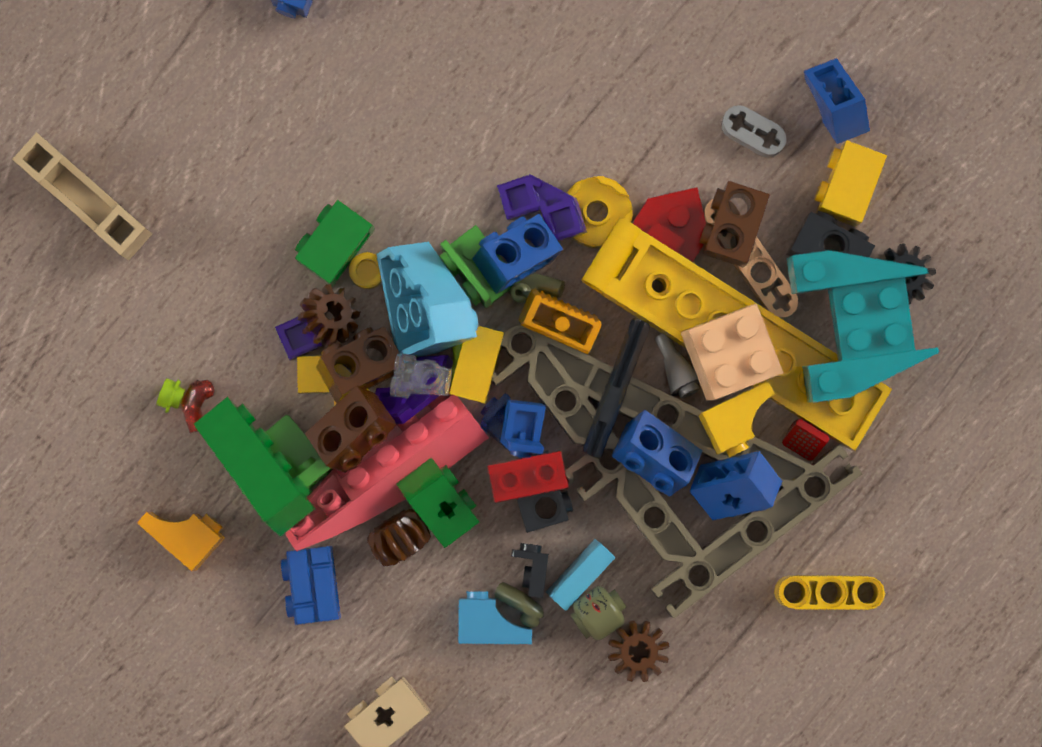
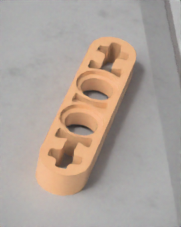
M713 199L704 209L705 221L711 224L713 223L711 216L714 213V210L711 209ZM729 200L730 210L737 215H741L735 204ZM729 232L723 237L719 233L718 243L725 249H732L730 240L733 234ZM756 236L748 264L744 268L737 265L734 266L761 305L779 318L785 319L791 316L798 307L797 294L791 293L789 282ZM763 263L769 267L771 276L767 282L758 283L752 278L751 268L753 265ZM776 279L781 284L774 288L780 297L787 295L790 299L786 304L788 308L786 312L782 308L777 310L773 308L772 304L776 299L771 291L766 296L761 292V290L770 287Z

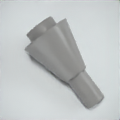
M664 334L657 336L655 341L664 357L663 361L671 396L679 395L681 399H684L700 390L698 386L700 382L695 369L680 352H677L669 337Z

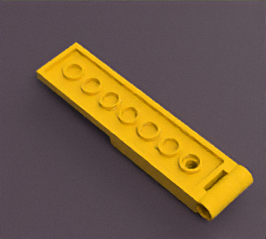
M622 218L618 219L581 279L587 286L601 293L602 296L638 319L646 321L651 327L684 348L686 346L680 332L746 306L757 304ZM654 280H659L663 285L660 293L655 292L652 288ZM757 304L783 373L750 387L754 388L769 381L775 393L769 399L827 434L851 451H856L892 388L880 382L849 398L815 403L807 402L802 366L838 361L837 354Z

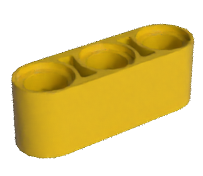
M788 575L778 580L775 585L774 594L781 605L791 609L870 610L881 605L884 600L885 590L879 580L863 575ZM790 582H796L801 587V596L795 602H789L784 597V588ZM832 582L837 587L838 593L835 600L827 603L822 599L820 592L824 584ZM868 582L873 587L874 594L871 600L863 603L858 598L857 590L862 583Z

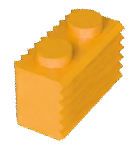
M536 288L530 291L518 318L521 326L585 354L590 352L602 326L595 314L591 315L589 311L584 312L582 308L578 309L575 305L571 306L569 302L558 301L556 296L552 298L550 294L545 295L543 291L538 292Z

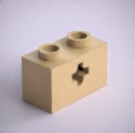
M391 676L375 690L379 695L369 705L362 700L347 713L350 720L344 727L360 747H389L428 715L430 708L403 676L398 681H395ZM381 706L384 710L391 707L394 710L391 716L392 723H389L387 720L380 723L376 719L380 714L378 707Z

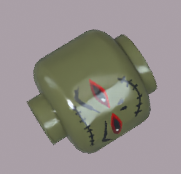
M596 586L573 603L574 613L570 616L586 639L591 636L593 639L600 641L624 624V616L621 611L627 607L615 589L608 593L604 587Z

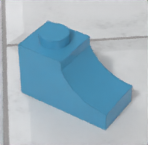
M467 591V598H459L458 644H532V628L522 627L508 621L497 609L496 598H488V591Z

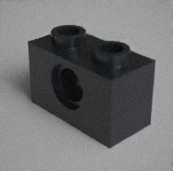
M818 211L817 214L810 212L806 216L787 255L791 257L793 255L825 251L824 240L827 238H833L839 242L841 253L870 257L875 245L868 242L869 236L854 228H850L847 231L836 225L837 219L825 212Z

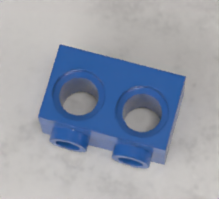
M540 214L528 220L525 216L520 217L507 227V232L501 235L493 232L478 243L481 248L472 260L495 294L551 264L563 250ZM525 239L531 241L534 247L529 246ZM496 254L504 257L507 263L501 262Z
M643 410L626 423L612 453V457L622 463L626 469L635 472L652 484L656 490L670 497L689 484L703 450L651 413Z

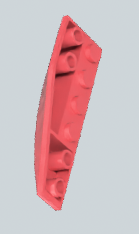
M448 383L443 394L404 424H397L388 433L385 441L374 446L362 457L359 465L348 470L346 473L333 469L307 498L315 509L285 533L296 551L343 533L405 500V496L396 483L431 457L440 469L445 465L450 468L489 438L458 396L449 394L451 387Z

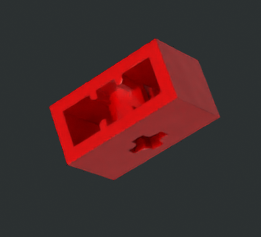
M561 451L488 466L495 503L568 488Z

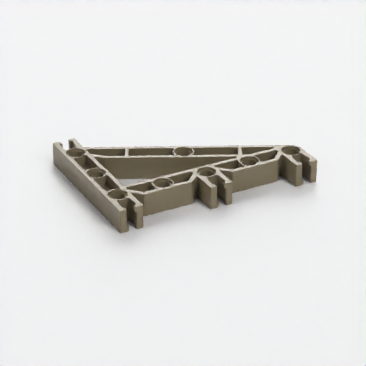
M521 325L510 328L504 333L500 349H506L508 355L514 361L498 376L494 372L492 382L497 387L526 364H529L528 385L546 406L573 444L584 446L596 413V409L588 399L596 403L600 402L613 367ZM525 335L530 338L532 342L531 349L525 354L516 353L511 347L514 337ZM634 377L630 380L619 414L632 420L643 410H646L658 418L659 408L670 406L675 410L677 417L674 424L669 427L703 450L702 455L715 461L760 451L782 480L773 507L745 514L701 548L653 485L635 472L626 469L622 463L619 462L618 466L613 470H607L601 466L599 458L586 454L565 470L566 479L570 484L575 481L572 473L588 463H592L596 471L601 474V478L587 491L582 486L577 489L578 495L583 501H586L612 480L616 479L615 499L662 560L680 562L679 566L650 587L657 599L663 596L661 590L678 579H681L683 585L689 590V593L674 607L671 603L665 607L672 618H676L863 474L857 466L848 464L844 467L847 474L831 483L823 469L835 457H841L842 460L848 457V454L841 445L834 446L812 464L756 437L746 441L749 448L731 457L728 456L726 451L717 455L698 416L703 411ZM561 392L571 393L576 401L573 410L569 412L559 410L555 404L556 396ZM612 431L605 450H614L617 445L618 438ZM810 477L817 478L821 483V492L815 498L809 497L804 490L805 481ZM650 507L660 509L663 514V521L656 528L647 526L644 521V513ZM753 521L760 522L764 527V536L757 542L751 541L746 533L747 526ZM696 565L703 566L707 571V579L700 586H694L688 578L690 569Z

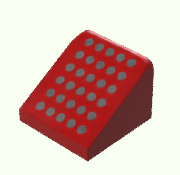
M798 419L792 423L782 440V444L811 461L824 448L830 438H828L827 434L804 420Z

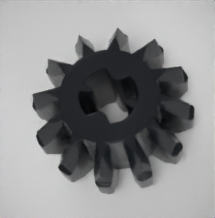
M905 244L898 245L897 253L891 248L884 251L885 258L887 259L885 261L925 268V264L931 260L930 255H926L921 259L918 258L920 253V247L914 246L909 254ZM927 268L928 274L911 277L912 279L906 281L909 305L912 302V296L918 301L925 298L922 289H933L934 284L925 277L935 275V268Z

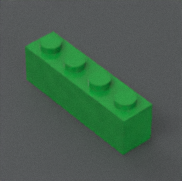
M226 397L193 425L262 520L281 537L315 509L307 498L311 491L299 476L294 478L290 476L288 471L293 467L280 451L275 454L272 452L270 447L274 442L262 427H259L257 430L254 428L252 423L256 421V418L243 403L237 407Z

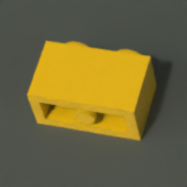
M848 140L843 143L840 149L834 147L827 164V168L832 169L828 182L821 181L814 201L819 202L816 212L822 211L840 222L854 227L859 226L863 222L887 155Z

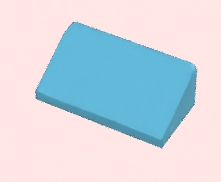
M594 539L549 587L546 593L567 611L616 557L599 541Z

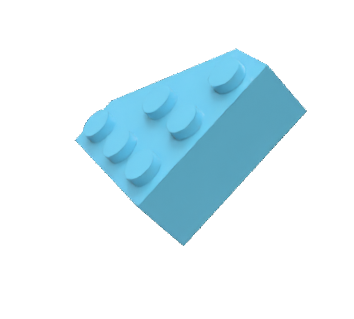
M429 242L388 247L376 254L393 342L403 359L437 354L477 337L478 319L475 311L471 309L469 298Z

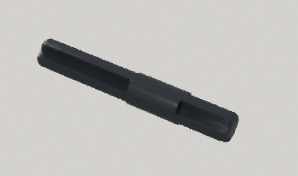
M633 318L630 321L583 447V452L589 456L601 458L650 329V325L646 321Z

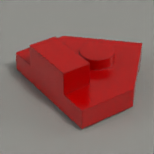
M698 187L648 198L632 224L693 262L704 245L699 242L706 224Z

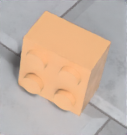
M757 304L746 306L680 332L706 400H716L783 373Z

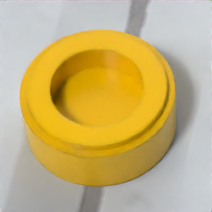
M364 252L353 258L349 266V274L352 281L358 287L373 289L382 283L376 254Z

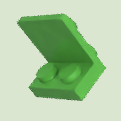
M475 225L453 243L449 244L447 240L440 243L442 254L439 257L453 277L459 274L464 280L462 284L463 291L475 306L481 302L485 309H487L509 292L512 286L495 294L472 260L481 248L478 243L485 238L480 229ZM496 254L497 258L505 263L501 256Z
M289 415L282 417L266 431L274 442L270 447L274 454L278 451L282 453L293 467L288 471L292 478L299 476L309 490L333 470V468L327 467L307 436Z

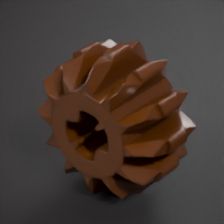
M331 284L325 285L322 291L314 288L309 292V298H304L301 301L300 307L304 312L298 315L297 320L308 324L302 330V334L306 335L312 331L315 334L313 338L314 344H319L323 339L327 347L336 344L337 340L340 343H345L350 339L349 333L357 331L359 325L354 320L360 317L361 311L351 309V306L356 302V298L350 297L346 300L344 298L345 288H339L335 293ZM328 312L333 315L330 320L325 317V314Z
M408 509L402 510L375 527L367 540L371 548L370 551L376 560H379L382 566H391L405 561L411 555H415L418 550L424 548L425 544L429 542L431 535L427 525L416 511Z
M630 620L629 628L631 633L627 635L624 629L620 627L616 632L623 638L622 641L609 639L608 644L614 648H619V652L608 654L609 661L622 659L616 665L614 671L620 674L629 667L626 678L628 681L632 682L636 671H639L641 680L647 682L648 674L646 669L650 668L655 675L659 676L661 670L654 664L656 660L668 663L669 658L658 654V650L669 648V643L667 641L655 643L663 634L660 628L655 629L648 636L650 629L649 621H644L641 631L638 632L636 622ZM639 641L645 642L646 644L643 647L646 650L648 649V654L640 656L638 661L631 659L634 655L631 652L629 653L630 646H637Z

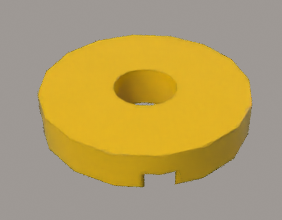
M594 176L576 182L567 192L577 198L587 233L572 237L581 245L590 248H601L619 218L631 223L633 212L630 197L627 191L615 180L603 176ZM592 203L603 204L607 209V217L599 222L592 221L587 215L588 206Z

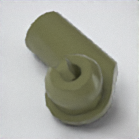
M505 582L498 585L495 591V598L523 612L520 617L523 625L530 628L537 627L540 623V618L544 616L542 606L523 591Z

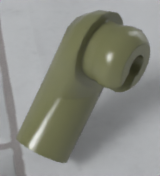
M533 273L522 279L519 283L514 284L511 287L510 295L514 301L525 303L530 291L536 288L538 292L543 291L546 295L550 294V296L560 298L564 292L565 281Z

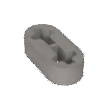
M738 105L729 108L722 118L721 127L724 134L760 156L766 158L774 157L785 146L786 134L783 128L745 106ZM739 114L744 116L743 123L753 130L750 132L740 127L738 131H734L731 128L733 122L729 120V117L736 118ZM757 131L765 136L769 132H773L776 135L774 141L778 143V147L771 145L769 149L762 146L764 139L757 136L755 132Z

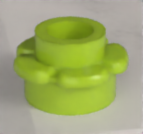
M166 378L156 405L165 408V413H169L172 407L179 409L186 389L180 387L181 381L179 379L173 381Z

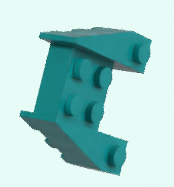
M830 250L793 255L787 258L792 294L828 289L838 361L802 366L807 402L815 403L852 397L940 353L939 347L915 349L905 278L928 274L927 268Z

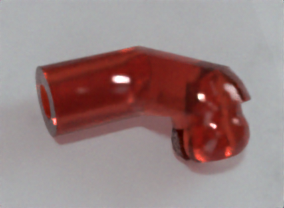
M196 380L192 382L181 402V408L190 434L198 432L193 424L203 417L201 407L205 399H209L214 395V386L209 380Z

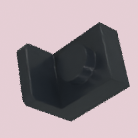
M520 543V550L512 549L511 557L533 560L532 566L524 567L522 587L529 588L528 596L543 598L549 554L541 553V545Z

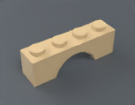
M37 132L12 159L128 261L152 235L148 229Z

